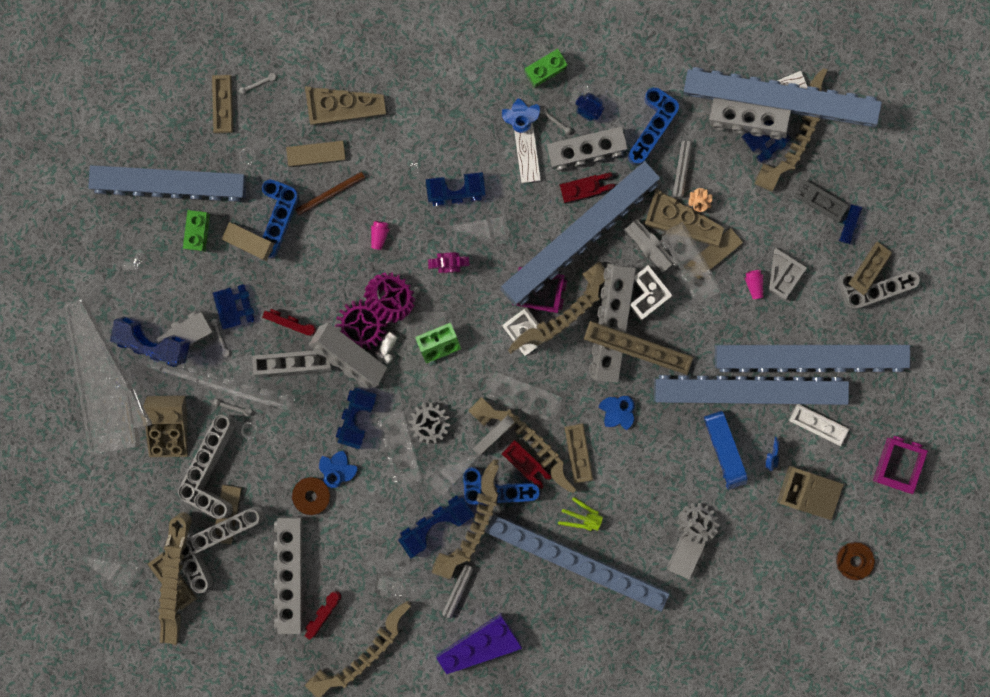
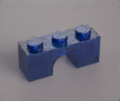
M483 172L464 174V185L458 191H452L447 188L445 177L425 179L428 203H433V206H442L446 201H452V204L463 203V199L470 198L471 202L481 201L482 197H486Z
M354 387V390H350L347 401L350 403L348 409L344 408L341 417L344 423L342 427H338L336 438H339L337 443L361 449L366 430L356 426L354 417L359 411L370 413L373 411L377 393Z

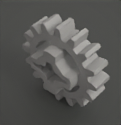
M430 402L429 407H426L423 403L422 409L416 407L417 413L410 414L414 419L408 421V423L413 424V427L409 430L416 432L413 437L419 436V442L426 439V444H429L430 440L437 443L436 438L439 437L442 440V433H448L445 427L450 426V423H446L449 416L443 415L446 410L440 411L439 404L434 408L432 402ZM429 410L438 413L440 416L434 417L430 415ZM422 413L423 419L420 423H417V418ZM427 418H429L430 421L438 420L432 425V428L430 429L429 426H421L425 422H427ZM442 423L441 430L436 434L435 428L437 424ZM419 430L427 431L430 436L423 435Z
M693 503L689 507L685 506L678 515L679 519L677 520V523L680 524L678 531L684 532L682 537L688 536V542L693 539L695 544H698L700 541L703 544L711 541L718 533L717 529L720 524L715 523L718 517H713L714 511L709 512L707 505L702 508L701 503L696 507Z

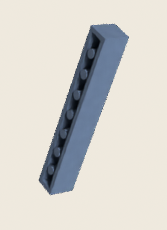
M90 165L88 189L94 190V194H106V191H114L113 195L124 196L125 192H133V196L144 197V193H150L152 197L163 198L164 194L171 195V198L183 199V195L190 196V199L202 200L203 196L209 197V200L221 201V198H228L230 202H240V199H245L246 175Z

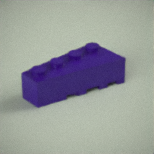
M500 613L438 653L436 659L445 673L450 674L520 650L522 645Z

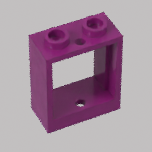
M557 274L553 278L558 280L553 307L524 303L522 306L519 303L516 306L558 313V310L563 308L564 299L561 298V292L566 290L567 280L561 274Z
M893 436V439L887 438L873 481L914 494L928 451L922 449L923 445L912 442L911 445L904 443L905 439ZM894 445L919 453L908 485L884 477Z

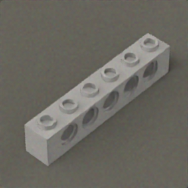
M607 264V268L604 270L605 284L601 290L602 303L598 309V324L609 327L608 322L613 318L614 324L609 328L626 333L636 268ZM617 280H619L620 285L617 289H615L614 284ZM616 299L617 305L612 308L611 303ZM594 344L592 347L593 362L589 367L590 377L598 381L618 383L623 353ZM607 356L608 362L603 365L602 361Z
M278 517L277 521H274V533H277V540L274 541V552H277V560H274V571H277V579H274V590H277V598L274 599V609H277V617L274 618V628L277 629V634H301L303 631L302 517ZM284 532H290L293 535V540L286 541L283 537ZM285 551H290L293 554L292 560L284 558L283 554ZM285 570L292 572V579L288 580L284 577L283 573ZM284 590H291L293 598H286L283 594ZM284 609L292 610L293 617H286L283 613Z

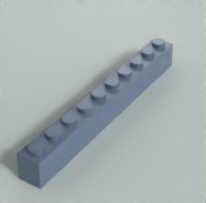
M693 67L692 70L688 69L684 87V95L709 100L717 98L791 110L792 114L875 128L878 123L882 101H877L878 98L866 96V99L858 98V95L854 93L840 95L835 90L822 92L817 87L804 89L800 88V85L789 83L786 86L780 85L781 82L769 80L768 83L762 82L757 77L744 79L739 74L726 76L720 71L708 73L704 72V69Z
M644 161L505 282L500 290L514 306L519 303L522 306L530 299L528 295L532 291L537 293L544 286L543 282L547 278L552 280L559 273L557 270L562 265L564 268L573 261L572 256L576 253L578 255L583 253L588 248L586 246L588 242L592 241L594 243L602 236L600 232L604 228L609 230L616 223L614 220L619 215L621 218L630 211L628 207L633 203L635 205L640 203L644 199V193L647 191L651 193L659 186L657 182L660 177Z
M715 345V368H720V372H731V368H739V372H750V368H758V372H770V368H777V372H789V368H796V372H808V368H815V372H827V368H835V372H846V368H854V372H866V368H873V372H885V368H892V372H904V368H910V345Z
M659 375V379H654V402L848 405L849 382L843 381V377H831V381H824V377H812V381H805V377H793V381L785 380L786 377H774V380H766V376H755V380H747V376H736V380H728V376H716V380H709V376H697V379H690L688 375H678V379H670V375Z
M493 513L485 532L658 611L662 612L669 597V593L664 589Z

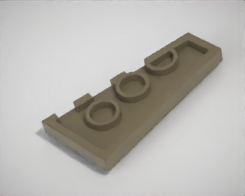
M305 86L310 125L387 115L384 95Z
M655 189L645 226L719 247L724 227L694 212L690 207L682 205L676 199L662 193L659 189Z

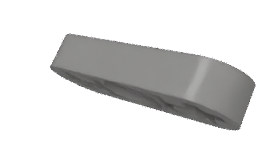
M507 415L472 450L480 456L514 423L512 418Z

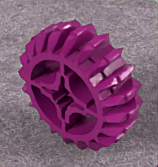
M386 272L381 275H375L365 287L366 292L363 297L366 300L364 304L369 305L368 311L374 312L373 317L379 316V321L385 319L386 324L391 321L397 323L404 320L414 308L415 298L412 297L414 291L409 290L411 284L406 285V279L401 280L400 274L395 277L393 272L388 275Z
M359 299V305H356V302L353 300L352 308L348 304L345 305V308L348 310L347 312L342 309L339 311L344 316L343 318L336 317L337 320L341 321V324H335V327H341L342 330L340 332L357 345H360L362 349L366 345L367 349L371 350L370 343L378 346L375 340H383L379 334H386L387 331L381 330L382 326H388V324L381 323L379 316H375L377 322H368L365 319L364 309L368 310L369 305H363L362 299ZM358 310L356 321L346 323L349 315ZM361 317L363 323L371 324V326H366L362 330V335L359 327L352 326L357 324V322L359 323ZM346 328H354L358 332L359 341L351 338ZM377 328L375 334L365 341L366 330Z

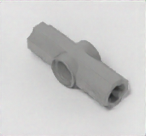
M638 219L625 229L626 233L637 244L638 249L642 250L644 255L650 258L662 273L675 262L668 252L664 250L656 236L649 233Z

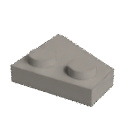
M775 248L769 291L786 300L807 268Z

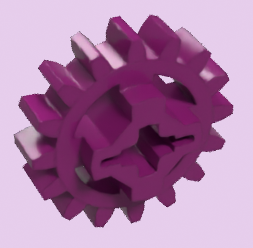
M457 252L439 253L437 258L428 259V269H438V273L460 272V267L470 266L469 257H459Z

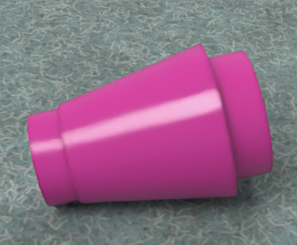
M381 221L373 222V225H371V248L382 250L390 230L388 223Z
M761 270L746 272L744 279L752 299L763 298V274H761Z

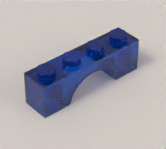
M125 316L114 319L110 341L116 343L120 348L132 349L136 354L148 355L150 359L164 361L171 367H177L186 363L191 342L172 335L164 338L160 344L153 343L144 335L141 322Z
M457 495L447 501L449 505L444 508L439 506L432 511L433 515L426 519L424 516L415 522L417 524L416 527L413 529L408 527L399 533L401 537L398 538V541L410 559L427 548V532L436 523L451 522L459 527L475 516L463 496L459 498Z

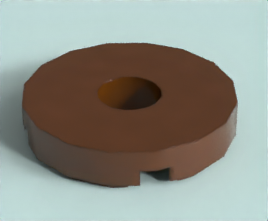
M307 477L300 480L292 491L294 506L305 515L321 513L326 509L330 501L329 487L323 480L315 477ZM308 491L316 493L315 501L307 500L306 493Z
M850 542L842 546L837 553V569L848 579L861 580L871 574L874 569L875 558L868 546L859 542ZM853 556L860 557L861 561L858 566L851 565L850 561Z

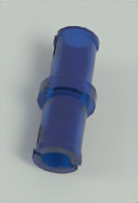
M851 204L848 216L843 221L844 227L838 241L851 244L855 228H858L857 222L863 209L862 207Z

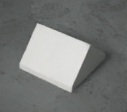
M524 308L502 326L512 340L515 341L528 329L536 328L538 322L529 310ZM526 344L519 349L526 356L538 346Z

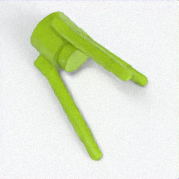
M575 497L572 500L591 514L587 513L586 516H582L572 511L561 510L563 513L581 519L584 522L583 524L558 521L559 525L598 531L603 519L602 516L598 515V511L593 510Z

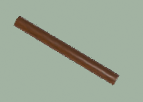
M362 171L296 208L297 214L305 213L361 181L365 176Z

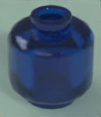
M590 92L584 96L580 95L575 102V105H577L576 113L588 121L597 120L605 108L603 107V100Z

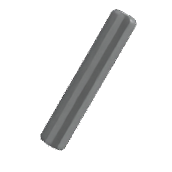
M686 140L681 142L673 196L683 197L692 148V142Z
M468 564L463 566L442 613L444 617L452 618L474 568Z

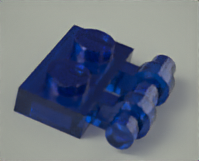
M767 120L764 122V124L766 126H771L774 124V122L771 120ZM747 132L741 137L752 152L758 148L760 149L761 154L756 157L760 163L765 159H770L773 153L783 149L791 141L790 136L787 134L786 138L774 139L775 143L767 148L764 143L771 139L768 135L754 136Z
M245 284L237 286L238 294H234L232 288L213 292L223 330L242 325L240 317L246 316L247 323L255 321L253 316L254 309L251 308L248 298L250 295L249 291H246ZM241 299L244 310L238 311L236 300Z

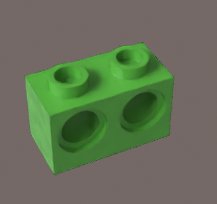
M556 49L526 67L524 72L535 88L567 69L568 65L560 51Z
M187 210L183 249L206 252L210 221L209 213Z
M451 323L415 337L426 364L461 350Z

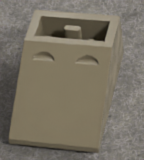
M147 396L143 406L149 457H187V407L185 396Z
M788 466L777 502L832 520L844 484Z

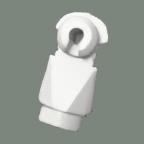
M390 331L383 336L378 352L375 351L376 357L381 363L389 364L393 359V356L389 353L396 343L398 336Z

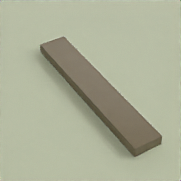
M592 321L589 322L584 336V340L688 375L694 358Z

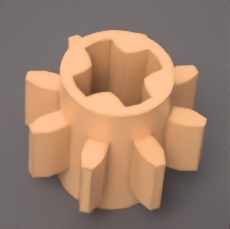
M698 188L694 193L690 192L689 206H693L694 211L704 212L707 208H711L712 194L708 195L707 189Z

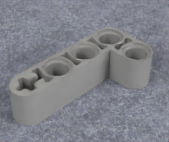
M912 271L876 282L870 287V289L874 288L877 292L876 297L873 299L869 296V290L865 295H862L852 286L847 287L844 284V279L846 277L852 279L853 273L843 274L838 279V285L847 307L852 309L917 287L920 282L918 274ZM910 277L912 278V281L910 283L901 285L900 281L907 280ZM889 282H892L895 286L893 292L887 289ZM852 295L858 297L859 302L857 305L851 303Z

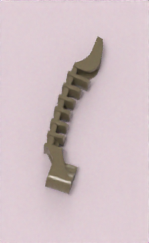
M823 68L819 71L809 87H817L819 91H822V82L828 69ZM803 115L802 119L810 123L809 125H800L799 130L805 131L804 135L796 134L795 139L801 141L800 144L791 143L790 149L796 151L795 154L786 152L784 156L787 158L786 162L781 160L775 168L763 163L755 179V185L772 192L781 173L795 170V164L800 161V155L805 151L806 144L810 142V136L814 133V127L820 118Z
M599 261L582 274L588 281L586 291L583 292L584 295L579 297L577 302L573 303L569 309L563 312V315L561 314L555 320L552 319L546 324L541 322L536 328H530L511 344L508 349L509 353H513L526 344L539 346L543 342H548L593 306L592 304L600 299L598 297L599 286L605 282V267Z
M481 397L468 410L483 426H486L492 418L502 421L509 415L514 421L509 427L510 429L517 423L519 427L514 431L518 435L525 430L528 432L523 437L526 442L532 437L535 439L530 444L533 449L539 445L543 447L536 453L540 458L547 452L550 454L541 463L544 468L554 460L557 461L551 468L553 480L569 492L574 493L576 491V488L563 474V461L559 458V454L556 451L554 452L552 447L546 444L545 440L538 436L533 428L530 429L525 421L522 422L517 415L515 416L511 413L510 409L507 411L495 410Z
M494 459L482 476L481 489L484 494L478 493L477 501L481 502L477 506V511L480 513H476L475 522H472L470 527L471 531H467L466 540H462L460 544L462 549L456 548L449 555L439 552L431 573L450 580L457 565L465 561L470 562L471 554L475 552L476 545L480 543V537L484 535L485 527L489 524V518L492 516L493 508L497 504L498 489L494 484V478L499 468V465H497L499 460Z
M185 512L178 513L169 523L168 538L164 546V566L162 567V587L160 588L161 597L159 599L160 643H170L173 645L178 643L181 616L176 613L181 607V604L178 603L181 598L178 595L181 586L178 583L182 579V576L179 575L183 569V565L180 564L184 559L182 550L186 547L189 528L192 523L190 515Z
M407 601L401 604L388 615L385 624L391 635L380 627L377 633L386 640L382 642L375 637L372 642L378 648L375 650L369 646L366 651L370 656L367 657L362 653L358 657L363 662L361 665L354 660L350 664L355 669L353 672L346 666L342 670L344 673L342 676L337 673L328 677L320 669L304 686L315 697H321L330 687L342 686L345 688L358 674L361 675L364 669L372 664L373 660H377L382 651L385 652L390 643L394 642L399 632L398 621L411 607V603Z

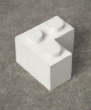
M649 265L634 277V282L643 294L630 303V308L642 320L672 296Z

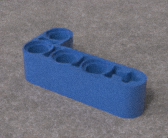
M650 88L645 94V103L655 110L656 113L628 154L629 162L633 165H640L645 161L679 110L678 102L659 88ZM650 93L658 95L657 102L649 100ZM665 104H672L674 112L668 113L665 110ZM657 119L661 120L664 124L663 128H656L654 121ZM646 135L651 136L653 143L650 145L645 144L643 137ZM642 147L644 149L640 154L642 159L638 158L635 160L633 152L637 153Z
M270 179L262 185L263 193L269 198L277 200L263 238L266 240L269 237L277 241L273 246L272 253L268 257L269 259L274 258L278 254L299 200V193L294 188ZM270 184L276 185V191L273 194L267 192ZM288 191L294 192V198L291 201H286L285 194ZM281 209L287 210V216L284 219L278 217V212ZM274 227L280 228V234L277 237L271 235V230Z
M723 411L704 416L709 436L723 471V478H725L727 483V489L730 490L747 484V475Z
M469 467L465 470L463 476L464 496L469 504L476 505L481 502H478L477 499H469L468 493L471 490H475L478 493L484 494L481 489V474L476 467ZM469 471L477 473L478 478L475 481L468 480L467 473ZM531 482L495 484L498 489L497 503L534 501L540 493L538 486ZM519 487H523L522 491H528L529 487H532L533 490H536V493H533L531 497L528 493H523V497L520 498ZM509 488H514L517 490V495L510 498L506 495V491Z

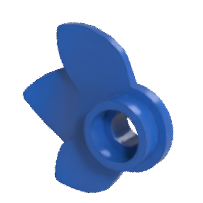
M519 98L514 102L511 110H502L503 120L512 125L513 129L518 133L527 132L531 128V123L535 122L540 115L538 104L528 108Z
M621 396L618 399L608 397L599 404L598 407L606 412L604 418L605 427H614L621 424L627 430L633 424L634 416L632 411L634 410V401L629 396ZM624 401L628 403V407L626 409H623L621 407V404Z
M775 437L772 454L768 453L766 458V468L769 471L778 468L779 457L777 454L779 441H777V437Z
M344 451L337 452L331 459L326 456H322L320 459L319 469L324 474V482L328 487L336 488L343 481H350L357 472V466L347 465L348 460ZM332 474L337 476L335 482L330 480Z

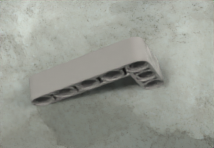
M218 415L214 418L178 489L180 499L217 519L229 518L233 513V507L226 500L204 488L235 429L236 423L234 418L227 415ZM226 419L227 426L223 429L221 423ZM215 436L218 437V444L216 446L213 444ZM208 453L210 459L206 463L204 460V456ZM198 470L201 473L199 480L196 479V472ZM189 487L192 489V495L190 497L187 495V490ZM205 496L208 498V504L206 506L203 504V498ZM221 505H223L225 508L223 515L219 513V507Z
M251 507L187 538L186 545L189 547V552L186 553L182 550L184 559L180 564L183 565V571L196 593L205 592L213 584L212 576L200 551L261 522L264 517L261 508ZM250 512H254L257 515L256 521L250 518ZM233 520H237L239 522V529H236L233 526ZM216 528H220L222 530V537H219L216 534ZM200 536H203L205 538V545L199 542ZM191 561L197 564V570L192 569ZM199 579L205 581V587L200 586Z

